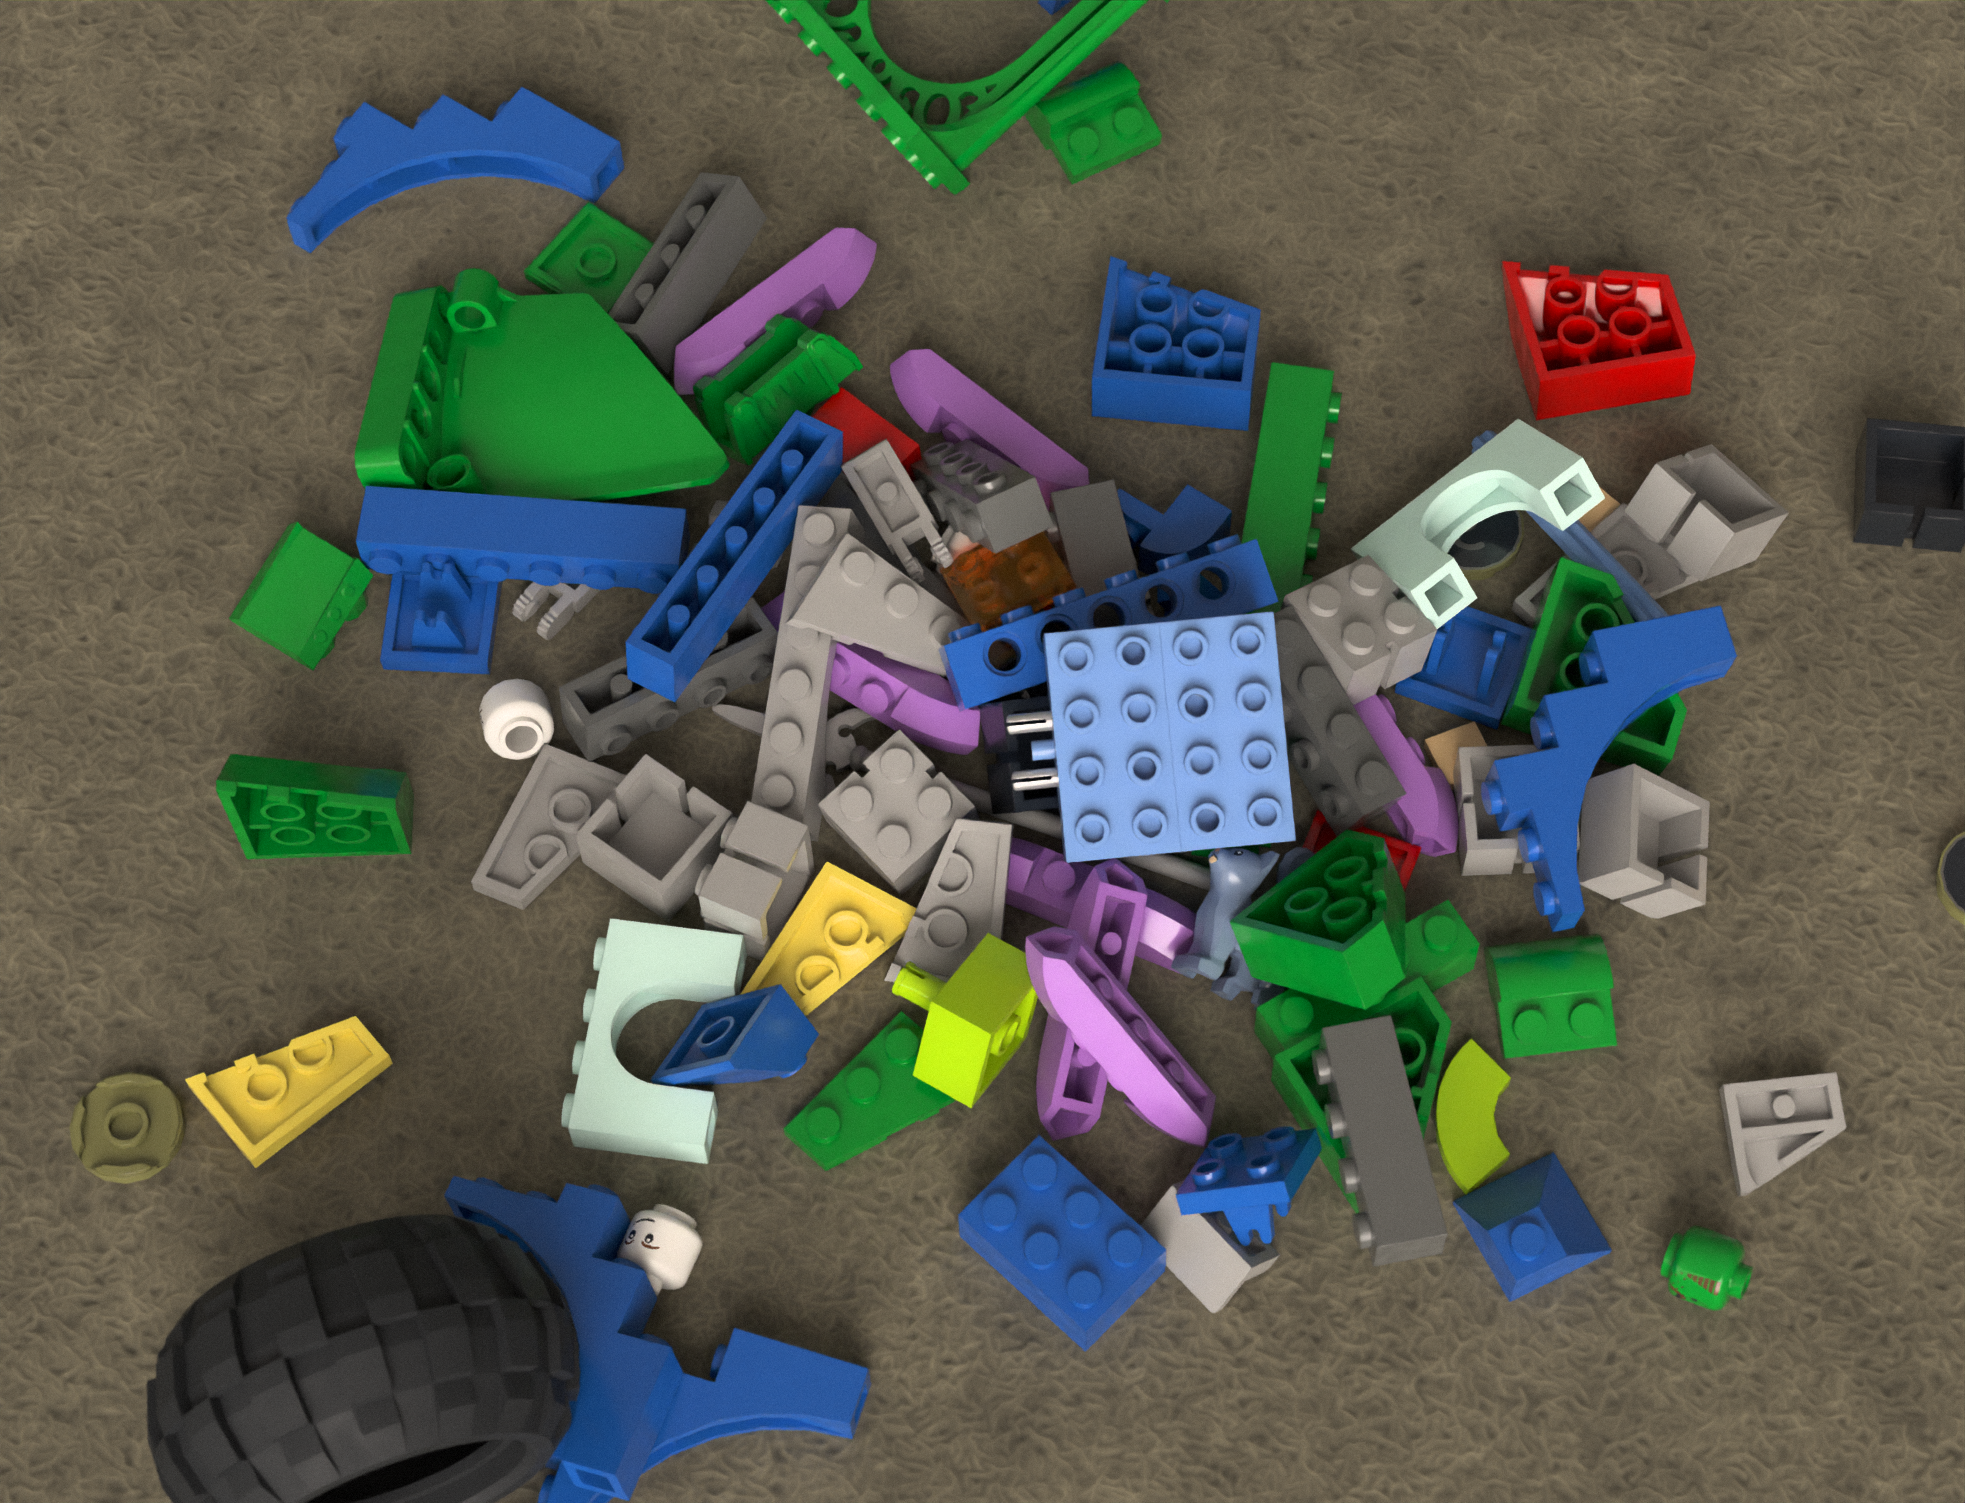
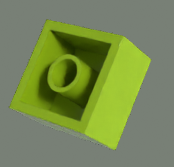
M987 933L948 982L921 969L912 961L906 963L905 968L901 969L894 982L892 993L928 1011L913 1076L970 1108L974 1106L1020 1048L1028 1035L1038 996L1028 973L1026 953Z

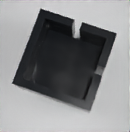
M1875 418L1866 419L1855 456L1854 543L1902 547L1904 539L1910 538L1912 539V548L1961 553L1965 544V427Z
M1048 696L979 705L985 754L995 753L997 764L986 765L992 814L1019 813L1059 807L1057 787L1015 791L1012 783L1052 780L1051 776L1012 779L1014 771L1055 768L1054 759L1033 761L1031 741L1052 739V731L1009 734L1007 730L1008 726L1046 723V719L1006 723L1008 715L1050 711Z

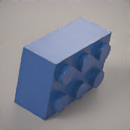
M1040 1135L958 1214L960 1237L1085 1352L1165 1272L1167 1250Z

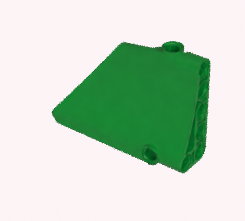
M469 268L460 271L456 275L453 289L450 292L444 286L437 285L398 292L394 295L355 448V467L364 488L366 486L600 502L709 485L717 481L729 468L730 462L723 449L643 352L590 294L565 293L520 296L501 288L499 281L491 273L478 268Z

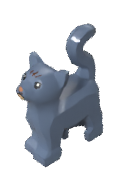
M1237 847L1216 848L1208 856L1210 864V890L1197 911L1193 944L1188 953L1175 957L1171 968L1187 978L1193 979L1198 973L1214 980L1211 991L1229 1001H1232L1241 991L1252 992L1251 1003L1255 1005L1254 1010H1256L1258 1006L1283 993L1285 987L1252 978L1229 921L1253 903L1251 902V894L1259 887L1278 861L1280 854L1269 851L1258 855ZM1296 847L1287 852L1277 866L1276 884L1315 853L1303 847ZM1228 956L1232 957L1230 968L1228 969L1227 973L1225 974V976H1220L1224 970V963L1227 960Z

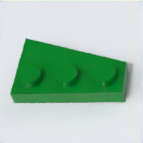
M901 1011L784 1128V1134L820 1167L827 1171L887 1140L888 1136L920 1120L921 1122L939 1113V1109L957 1100L913 1076L924 1030Z

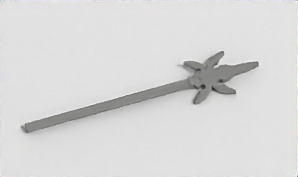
M713 705L712 710L714 714L762 737L764 713L732 705ZM852 708L837 714L827 721L825 767L830 764L836 766L837 773L843 772L850 767L855 771L867 772L863 762L874 752L869 751L863 745L857 746L852 734L848 737H841L839 732L843 728L854 730L865 722L875 720V718L859 708ZM826 774L825 797L836 788L833 777L829 774ZM948 778L975 805L977 811L1062 840L1060 816L1043 810L992 814L990 792ZM1163 853L1116 858L1190 885L1210 890V868L1180 857Z

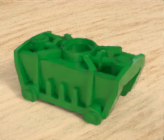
M776 314L765 325L766 332L714 377L705 375L693 385V392L696 397L694 400L703 426L727 456L748 466L753 463L752 458L769 443L773 442L796 410L810 416L816 404L840 391L838 387L840 382L854 370L860 371L863 368L856 354L832 336L822 331L810 329L799 320L792 317L789 318L783 314Z

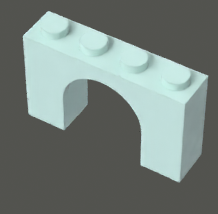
M1517 419L1358 542L1351 550L1357 560L1369 555L1399 587L1396 598L1399 600L1407 596L1438 629L1477 599L1457 562L1452 556L1447 554L1454 542L1469 528L1498 513L1511 510H1526L1537 514L1558 529L1564 531L1605 499L1583 457Z
M610 918L607 937H598L594 951L593 966L595 971H599L596 989L588 988L584 1000L583 1021L589 1023L586 1041L578 1040L573 1054L572 1072L578 1075L575 1094H566L562 1108V1127L568 1128L574 1147L704 1164L709 1163L718 1115L714 1092L656 1085L642 1081L631 1075L620 1064L616 1057V1049L621 1031L629 1019L652 1003L670 999L711 1003L740 995L747 958L743 935Z

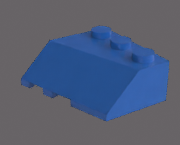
M1110 256L1092 373V416L1248 431L1254 390L1261 310L1205 289L1194 293L1171 285V277L1154 271L1150 277L1127 269L1126 261Z

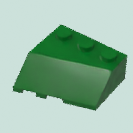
M230 754L216 780V792L247 859L412 854L414 793L406 772H397L386 768L369 769Z

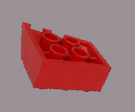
M1502 261V275L1510 335L1536 420L1690 395L1696 353L1669 275L1605 269L1599 276L1569 273V266L1549 265V272L1520 269V262Z

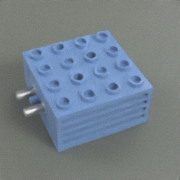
M1274 612L1044 634L1043 648L1050 711L1008 715L1006 723L1046 719V723L1008 726L1007 730L1009 734L1052 731V739L1031 741L1033 761L1054 759L1055 768L1014 771L1012 774V779L1051 776L1052 780L1012 783L1015 791L1057 787L1063 855L1066 863L1296 841Z

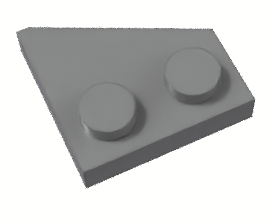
M1837 1072L1723 1084L1719 1088L1738 1197L1747 1196L1846 1129Z

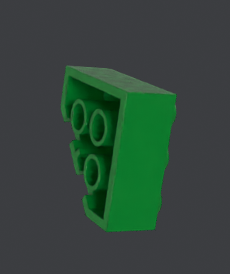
M1560 557L1547 579L1501 725L1531 735L1530 720L1531 717H1534L1544 695L1588 687L1581 676L1579 655L1583 652L1592 632L1635 623L1622 600L1624 594L1612 574ZM1676 693L1647 709L1616 736L1600 759L1622 767L1635 764L1659 776L1673 758L1687 712L1679 694Z
M1346 829L1229 921L1252 978L1364 1010L1381 1002L1385 998L1386 993L1405 978L1406 894L1385 839Z
M1422 976L1387 994L1378 1004L1366 1010L1359 1009L1330 1026L1391 1015L1424 1140L1452 1021ZM1321 1030L1274 1056L1271 1082L1301 1129L1316 1128L1322 1146L1319 1157L1355 1213H1359L1355 1193L1346 1194L1341 1182L1339 1159L1346 1158L1341 1138L1332 1139L1327 1125L1325 1104L1332 1103L1328 1085H1318L1314 1073L1312 1050L1319 1049Z

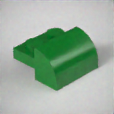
M1114 61L1052 89L1025 114L1026 119L1046 151L1052 150L1071 185L1161 143L1162 134L1138 95L1140 84L1129 68L1120 61Z
M1598 933L1484 947L1491 1002L1495 1004L1502 1059L1617 1045L1610 989L1614 988L1612 971L1605 944Z

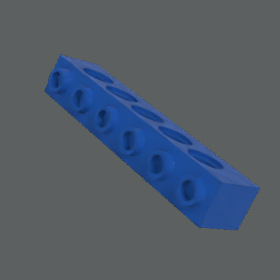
M1236 534L1208 544L1207 547L1210 553L1208 556L1190 561L1187 552H1183L1155 562L1158 573L1138 579L1134 569L1105 579L1104 583L1107 589L1105 591L1086 597L1084 588L1081 587L1052 597L1055 608L1034 614L1032 606L1028 605L1000 615L1003 626L982 632L980 624L975 623L949 632L948 636L951 643L942 646L938 651L959 711L961 712L1047 682L1044 648L1040 638L1042 628L1047 623L1058 624L1066 632L1096 629L1093 624V613L1100 605L1109 606L1116 611L1119 617V626L1243 615L1278 602L1257 539L1241 544L1239 535ZM1202 570L1214 572L1221 580L1222 590L1216 600L1207 599L1198 591L1197 578ZM1150 588L1162 589L1169 596L1171 607L1165 617H1156L1147 610L1145 596ZM994 641H1005L1015 650L1016 661L1011 670L1000 671L991 665L988 658V650Z

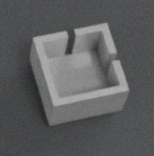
M1712 444L1689 451L1685 456L1681 454L1657 462L1624 510L1637 523L1639 531L1646 538L1658 543L1665 541L1669 545L1667 551L1676 558L1679 568L1688 575L1698 578L1701 582L1755 561L1789 513Z
M1369 555L1285 595L1280 609L1293 606L1353 705L1375 695L1379 685L1386 689L1420 672L1437 632V628L1407 596L1399 600L1396 598L1399 587Z
M899 729L863 762L867 771L863 778L854 770L818 806L830 826L901 896L936 865L957 818L980 820L975 805L942 772L937 774L934 764Z
M1535 744L1458 747L1453 778L1458 819H1460L1458 843L1461 876L1512 874L1513 866L1517 863H1522V874L1535 873L1532 862L1525 863L1520 853L1518 831L1522 828L1499 831L1495 814L1488 815L1484 808L1481 796V783L1485 782V778L1495 760L1543 751L1544 749L1538 750ZM1577 824V855H1578V852H1579V849H1580V838H1579V828H1578V824Z
M645 754L614 790L620 817L626 822L621 828L616 804L607 798L575 836L582 862L669 923L695 892L698 878L705 865L708 863L714 865L719 854L724 853L725 849L720 847V839L727 822L733 817V813L694 786L687 793L685 780ZM689 810H690L691 818L686 815V813H687Z
M1635 764L1590 778L1587 782L1582 802L1578 871L1580 885L1612 900L1621 897L1620 904L1650 918L1659 919L1705 905L1707 857L1699 854L1658 867V863L1708 848L1710 802Z
M747 801L739 818L733 816L727 822L720 839V847L725 849V851L719 854L714 865L710 863L705 865L698 878L695 894L699 898L701 907L700 917L704 918L705 930L743 935L747 955L762 961L793 914L815 871L808 825Z

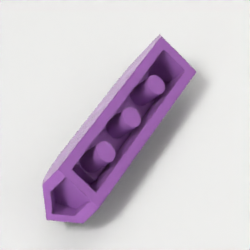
M834 228L676 345L674 390L678 395L694 394L693 385L705 375L714 377L766 332V323L776 314H783L789 318L792 317L808 328H811L820 319L824 309L830 311L841 308L853 297L865 281L874 261L877 243L855 228Z
M931 349L909 350L890 364V373L896 394L904 409L927 433H940L942 431L945 440L952 442L953 445L968 439L1035 476L1048 512L1051 492L1089 485L1088 468Z
M785 591L761 608L777 632L779 631ZM837 642L830 691L893 730L898 731L900 729L909 739L923 745L960 755H968L978 747L980 728L979 705L960 712L949 681L935 673L884 657L880 651L856 643L848 645Z
M1375 694L1353 705L1407 793L1386 812L1403 840L1412 845L1422 847L1421 854L1433 857L1455 852L1458 840V813L1454 795L1442 770L1425 766V758L1419 745L1412 737L1405 739L1395 724L1397 719L1394 709L1383 694L1378 696Z
M1012 837L1006 904L1067 928L1078 895L1094 867L1083 862L1066 863L1063 854ZM1146 888L1148 896L1135 956L1177 972L1171 968L1172 962L1177 955L1188 953L1191 948L1197 914L1174 900Z
M1112 858L1096 865L1091 871L1078 895L1067 929L1076 930L1127 990L1148 894L1143 879L1118 859ZM1048 1013L1038 1061L1036 1094L1040 1121L1054 1141L1090 1131L1100 1118L1108 1079L1103 1067L1092 1054L1075 1043L1068 1026L1054 1020Z
M1053 926L1027 936L1025 952L1028 973L1034 990L1049 1015L1054 1020L1068 1026L1075 1043L1092 1054L1103 1067L1110 1084L1116 1090L1123 1091L1126 1094L1127 1098L1123 1102L1138 1117L1169 1137L1190 1145L1206 1148L1216 1096L1076 930Z

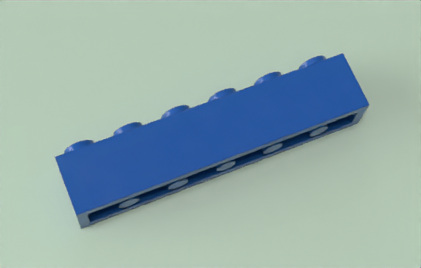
M796 410L625 642L627 676L629 680L673 702L677 701L792 541L798 505L817 506L841 473V465L843 463V431L801 411Z
M366 486L356 544L361 561L367 569H372L382 574H395L399 571L421 572L422 563L424 562L431 563L435 570L440 571L443 570L445 563H450L454 565L462 576H475L490 582L516 579L530 580L544 586L571 583L585 584L590 588L598 590L626 587L639 588L647 593L660 594L687 559L690 532L687 510L682 508Z

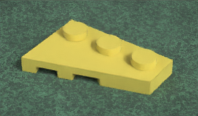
M826 862L741 994L781 984L803 1014L807 1016L904 937L917 908Z
M354 1016L294 1038L290 1041L289 1046L257 1058L255 1054L235 1060V1066L209 1076H206L205 1072L187 1078L185 1081L246 1158L257 1168L393 1063L389 1054L362 1022Z

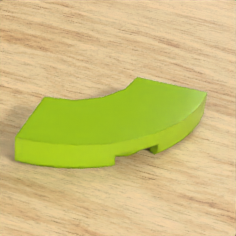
M1472 1038L1458 1051L1444 1074L1437 1097L1435 1113L1436 1138L1442 1159L1448 1172L1465 1195L1475 1190L1505 1164L1510 1156L1509 1151L1498 1137L1494 1111L1497 1100L1509 1086L1511 1077Z

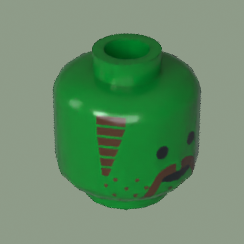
M1695 1225L1690 1227L1684 1235L1677 1232L1673 1235L1663 1259L1660 1275L1668 1278V1290L1673 1296L1709 1310L1718 1311L1728 1304L1731 1296L1740 1300L1744 1297L1752 1276L1753 1266L1744 1263L1745 1248L1741 1241L1703 1226Z

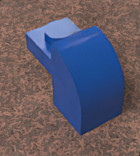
M1188 484L1164 515L1119 488L1117 490L1131 548L1139 547L1138 570L1146 574L1158 573L1155 562L1183 552H1187L1190 561L1210 555L1207 547L1208 544L1230 536L1232 510Z

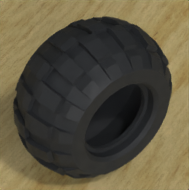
M441 1214L407 1215L365 1222L331 1231L272 1253L226 1277L195 1300L166 1337V1343L157 1356V1363L155 1365L156 1378L147 1381V1439L161 1486L173 1503H495L524 1485L542 1470L567 1433L572 1420L569 1402L577 1399L580 1388L579 1343L562 1294L531 1251L524 1253L517 1242L510 1241L508 1236L497 1233L494 1228L460 1217Z

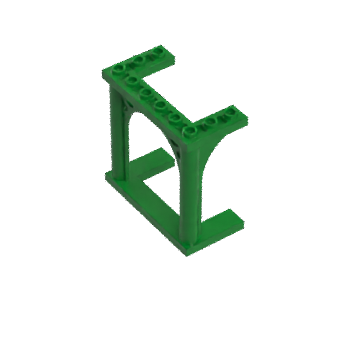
M766 0V2L772 6L788 25L796 18L804 27L797 36L816 57L823 51L829 55L833 61L826 68L846 90L854 83L862 92L855 101L875 123L880 118H883L888 123L881 132L934 189H937L943 183L953 195H956L970 184L962 172L1149 0H1081L1013 63L979 80L955 84L936 83L917 78L893 63L882 49L875 34L871 15V0H857L856 9L842 17H833L827 14L826 8L831 0ZM858 26L861 29V36L858 40L854 41L855 39L843 30ZM867 56L864 62L862 63L859 57ZM879 63H886V67L882 72L875 73V68ZM888 83H890L889 91L884 87ZM911 90L917 91L920 95L915 104L914 112L911 101L904 97ZM967 96L977 97V101L966 105L969 112L964 115V107L961 101ZM936 98H947L950 112L945 124L928 125L927 112L931 103Z

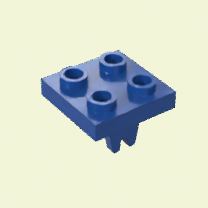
M424 562L422 563L421 572L399 571L392 574L380 656L383 669L490 674L502 581L490 582L475 576H462L454 565L450 563H445L443 570L440 571L435 570L431 563Z
M1466 606L1437 629L1422 670L1396 683L1395 693L1497 730L1504 715L1531 628Z
M1283 1126L1274 1128L1260 1136L1241 1138L1240 1134L1230 1133L1211 1140L1175 1194L1181 1215L1223 1210L1241 1245L1248 1246L1254 1237L1252 1229L1259 1232L1262 1242L1270 1243L1275 1236L1272 1204L1275 1205L1276 1211L1280 1216H1286L1289 1213L1291 1200L1322 1150L1316 1128L1295 1131L1293 1127Z

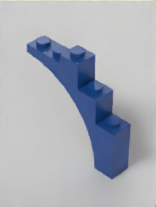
M521 87L510 101H505L498 107L492 122L444 94L432 108L425 109L419 115L413 129L364 102L352 116L346 117L337 128L333 138L339 158L331 161L325 167L320 180L306 196H301L294 202L286 219L294 244L311 253L337 227L369 206L407 189L442 180L481 176L525 179L561 188L595 204L624 170L620 141L524 87Z
M1721 605L1593 631L1583 652L1579 655L1581 676L1588 687L1544 695L1534 717H1531L1530 729L1533 742L1538 750H1544L1495 760L1485 778V782L1481 783V796L1484 808L1488 815L1495 814L1499 831L1522 828L1518 831L1520 853L1525 863L1532 862L1537 882L1533 885L1535 904L1541 916H1548L1552 932L1574 928L1585 911L1577 872V824L1586 785L1597 761L1616 736L1647 709L1686 688L1725 677L1737 655Z
M453 1176L444 1197L454 1215L492 1227L497 1233L508 1236L510 1241L517 1242L524 1253L531 1251L567 1301L579 1343L580 1388L575 1418L560 1459L575 1486L629 1501L684 1373L671 1346L666 1341L654 1335L642 1334L657 1301V1296L642 1267L630 1260L617 1258L618 1249L631 1223L619 1196L612 1190L596 1184H591L585 1188L566 1183L558 1202H556L550 1196L538 1191H528L525 1195L506 1190L499 1183L487 1178H476L475 1181Z
M734 1328L729 1344H719L713 1357L710 1378L716 1379L715 1382L684 1373L641 1475L679 1452L715 1438L752 1431L809 1430L853 1439L871 1387L869 1368ZM577 1401L569 1402L572 1416L571 1425L545 1465L547 1468L557 1470L556 1476L548 1474L545 1478L538 1497V1503H608L614 1498L613 1496L575 1486L560 1460L575 1418Z

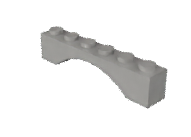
M798 505L751 803L808 825L811 841H818L822 812L818 804L825 798L826 792L825 748L828 699L838 641L831 639L832 635L808 627L803 630L785 623L839 538L849 533L864 544L866 531L852 509Z

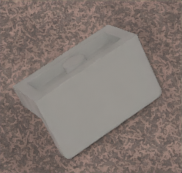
M1183 1180L1169 1188L1141 1224V1227L1167 1250L1166 1266L1211 1313H1216L1225 1307L1246 1280L1268 1270L1280 1254L1269 1243L1262 1242L1259 1232L1255 1229H1252L1254 1237L1248 1246L1241 1245L1223 1210L1181 1215L1175 1194L1185 1181Z

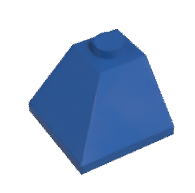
M781 984L703 1004L655 1072L651 1082L656 1085L684 1087L756 1082L776 1076L786 1078L795 1074L804 1066L807 1061L806 1053L819 1033Z
M1554 1152L1453 1201L1454 1207L1509 1302L1612 1251Z

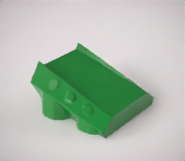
M294 522L287 526L229 619L314 671L319 661L325 658L334 648L335 636L343 623L358 618L368 606V597L365 589L374 575L358 557L353 558L304 529L299 522Z

